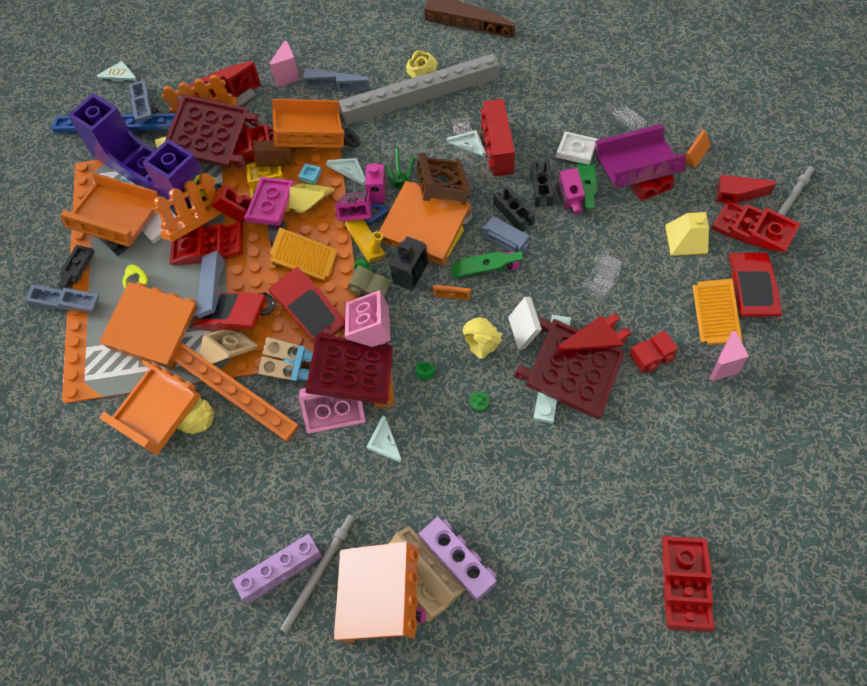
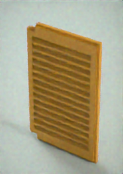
M279 227L269 256L272 257L271 262L292 270L298 267L304 274L324 281L325 277H329L338 249Z
M733 279L697 282L698 285H693L701 342L707 341V345L724 344L727 342L732 331H735L741 342H743Z

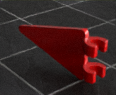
M613 314L607 319L604 316H600L562 342L558 349L560 351L621 347L623 343L628 341L626 337L631 336L632 333L628 328L618 333L615 332L613 329L617 326L615 323L621 320L617 314Z

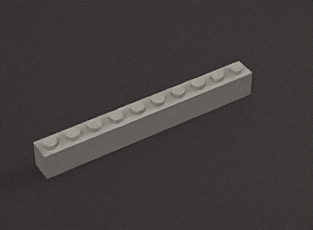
M493 53L339 100L341 114L345 124L348 125L499 78L500 64Z

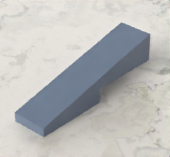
M304 69L306 88L337 87L338 92L370 90L369 79L366 76Z
M145 80L129 84L132 97L131 104L136 123L153 118L149 89Z
M218 251L202 257L196 312L198 318L215 312L222 291L218 282L225 260Z
M32 284L25 301L34 307L94 312L100 296L99 294L69 288L59 290Z

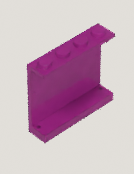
M662 124L595 141L596 157L615 188L685 171L686 155H675L664 140V126Z

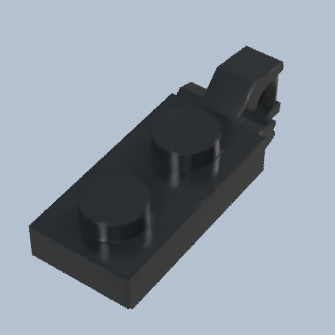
M80 245L74 247L60 271L61 281L58 286L61 290L63 288L72 289L73 284L79 281L95 253L93 248Z

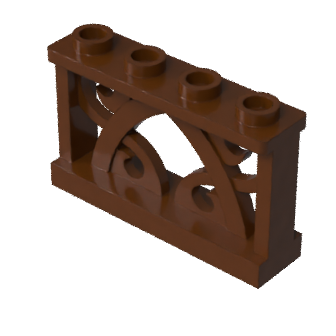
M419 153L416 171L423 201H430L431 198L461 201L462 204L466 205L467 199H470L471 188L468 186L466 172L463 171L464 166L459 158L453 161L426 157V154ZM442 175L451 181L443 183L435 177Z

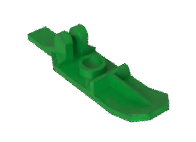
M577 162L576 167L585 195L583 199L585 208L595 209L594 196L598 190L594 163L590 162V165Z
M519 251L509 254L494 252L464 258L454 263L452 275L459 279L467 275H480L482 272L492 270L505 271V265L523 261V252Z

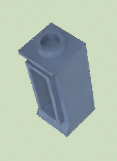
M494 216L483 227V238H488L489 241L509 252L522 251L525 254L530 247L529 235Z

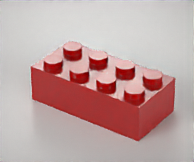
M504 99L484 101L483 109H480L481 119L483 120L481 121V130L485 133L483 134L484 144L488 146L485 147L486 157H489V171L492 170L493 176L514 174L515 151Z

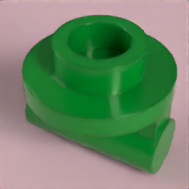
M364 258L357 259L354 263V271L357 266H362L373 273L375 272Z

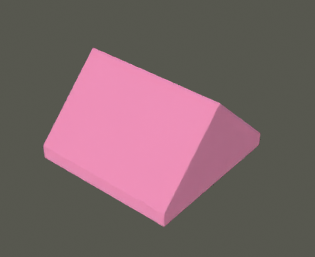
M284 41L269 63L275 84L278 87L300 80L293 53L288 42Z
M735 331L731 332L710 376L712 381L738 374L749 357Z

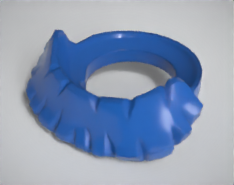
M372 204L373 208L380 209V213L374 217L372 216L370 219H364L367 225L377 223L386 216L389 207Z

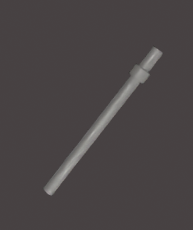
M809 166L805 173L800 175L797 185L779 210V214L785 216L803 187H806L810 182V177L815 171L814 167Z
M348 514L341 528H337L333 536L335 538L280 628L285 633H288L341 542H344L349 535L347 532L355 520L353 516Z

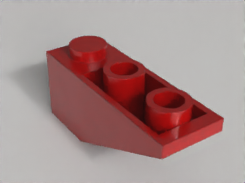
M721 175L717 184L716 202L726 203L727 200H730L737 204L770 195L774 190L776 181Z

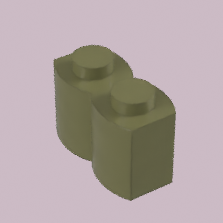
M357 266L347 289L352 295L362 297L380 290L384 297L391 281L384 276L373 273L367 268Z

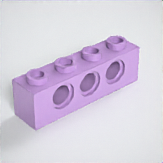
M436 517L419 532V537L462 584L473 599L478 602L496 586L497 580L495 578L497 576L491 568H485L480 563L482 560L475 551L470 552L465 547L467 545L466 541L460 535L455 536L451 531L453 529L452 526L445 519L442 521L439 517ZM442 538H448L450 543L447 546H442L439 544V541ZM458 553L463 554L465 559L461 562H456L453 560L454 555ZM475 569L480 574L477 578L473 579L467 575L468 572Z
M307 534L232 581L241 599L249 604L323 558L310 534Z

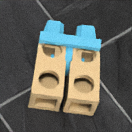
M267 337L263 355L279 358L282 361L262 357L258 374L297 382L298 380L307 381L309 370L302 369L303 361L311 363L313 352L306 350L304 346Z

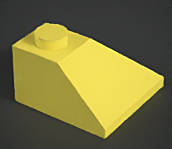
M307 183L291 186L289 208L294 209V212L305 213L306 210L311 209L335 192V188Z
M706 212L687 213L665 225L671 256L708 254L709 225Z

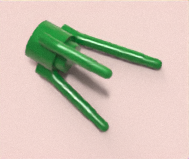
M396 147L397 171L393 175L390 166L386 165L391 180V186L400 189L405 181L410 182L414 156L411 157L407 175H405L400 170L399 148Z

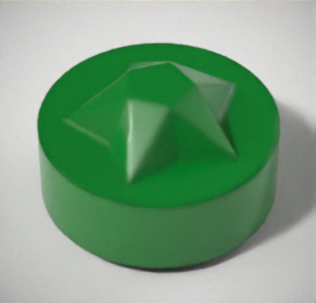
M420 362L416 365L415 374L420 379L429 380L434 377L435 367L429 362Z
M475 392L471 395L470 407L474 411L484 412L488 409L490 401L486 393Z

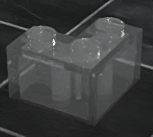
M606 249L603 250L601 255L597 254L593 261L592 275L590 278H586L582 284V288H584L583 296L603 305L620 279L625 258Z

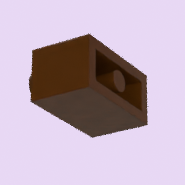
M253 141L256 167L291 165L290 147H274V141Z

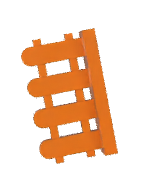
M212 75L210 83L205 84L204 80L198 78L194 81V87H189L187 83L181 82L177 91H174L171 86H165L162 94L163 100L167 99L171 106V113H176L180 104L178 96H183V94L194 96L193 93L195 92L203 99L238 105L236 97H233L231 93H227L224 87L226 85L225 80H221L218 75ZM213 88L217 97H212L209 89Z
M201 173L199 175V184L196 185L194 181L188 180L184 184L186 191L181 192L180 189L173 188L169 193L171 199L166 200L165 197L161 196L155 198L154 204L156 207L153 210L155 213H159L163 223L160 225L161 229H163L160 232L162 239L173 242L222 214V212L211 207L216 191L213 184L216 182L214 177L207 173ZM201 189L204 192L206 198L205 201H202L201 195L199 193V190ZM186 197L189 198L192 208L188 209L184 198ZM174 205L177 213L176 217H173L169 206Z

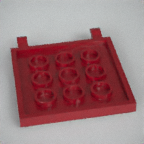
M183 94L165 141L169 139L194 154L199 162L230 168L231 164L243 169L245 165L244 157L234 154L246 122L258 127L260 122L258 120L259 115L249 113V108Z
M540 317L539 323L542 329L540 332H547V335L532 371L519 365L514 377L519 380H526L525 386L599 420L625 351L617 347L560 351L558 349L559 345L580 330L556 319H553L551 323Z
M324 326L323 334H316L305 393L387 405L393 345H388V342H386L385 344L371 347L347 340L346 338L334 337L330 335L332 327Z

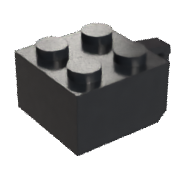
M406 236L404 241L400 242L396 255L392 256L389 261L393 284L413 291L429 263L427 245L408 236Z

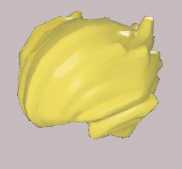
M417 50L414 52L412 59H409L407 62L406 71L412 78L437 71L438 62L430 53Z
M481 317L468 321L463 328V334L466 335L465 341L469 344L471 352L479 359H484L490 352L495 351V348L502 341L501 337L503 334L502 332H497L496 327H493L487 319Z
M200 397L177 429L191 435L205 431L213 422L214 409L209 405V402L202 400Z

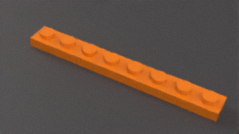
M180 342L173 358L174 362L286 442L290 440L300 427L297 423Z

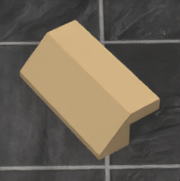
M409 526L397 532L389 544L409 542L418 546L419 560L417 573L419 580L417 583L418 604L416 608L425 609V620L430 622L448 608L466 589Z

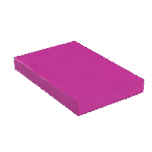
M260 177L244 217L245 221L280 226L289 203L290 187L294 186L295 182Z

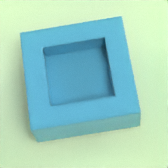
M305 163L298 176L299 180L316 185L322 173L321 167Z

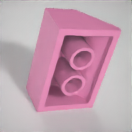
M380 290L346 303L345 338L347 340L371 347L390 341L389 306Z
M306 388L300 389L299 401L307 434L366 422L362 401L305 393Z

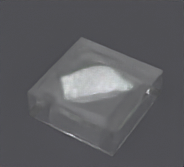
M468 117L451 120L455 136L472 131Z

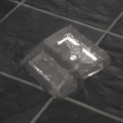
M623 103L619 109L612 106L608 111L632 131L653 126Z

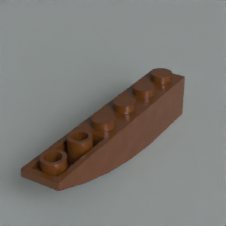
M428 0L424 8L425 20L429 22L469 28L490 34L495 33L505 37L515 36V23L491 11L454 0Z

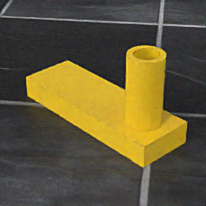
M364 219L346 220L344 222V225L368 263L385 258L386 254L381 248L383 239L381 232L376 231L372 234Z

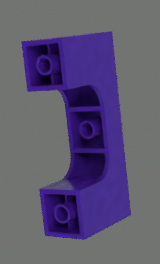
M94 93L68 114L92 157L134 184L158 191L159 196L165 197L166 200L171 199L169 195L171 189L176 188L180 189L181 192L186 191L184 188L185 182L188 180L193 181L197 175L202 173L194 154L173 141L167 139L156 150L141 142L129 130L118 108ZM186 197L184 199L189 209L191 207V203L189 201V198Z

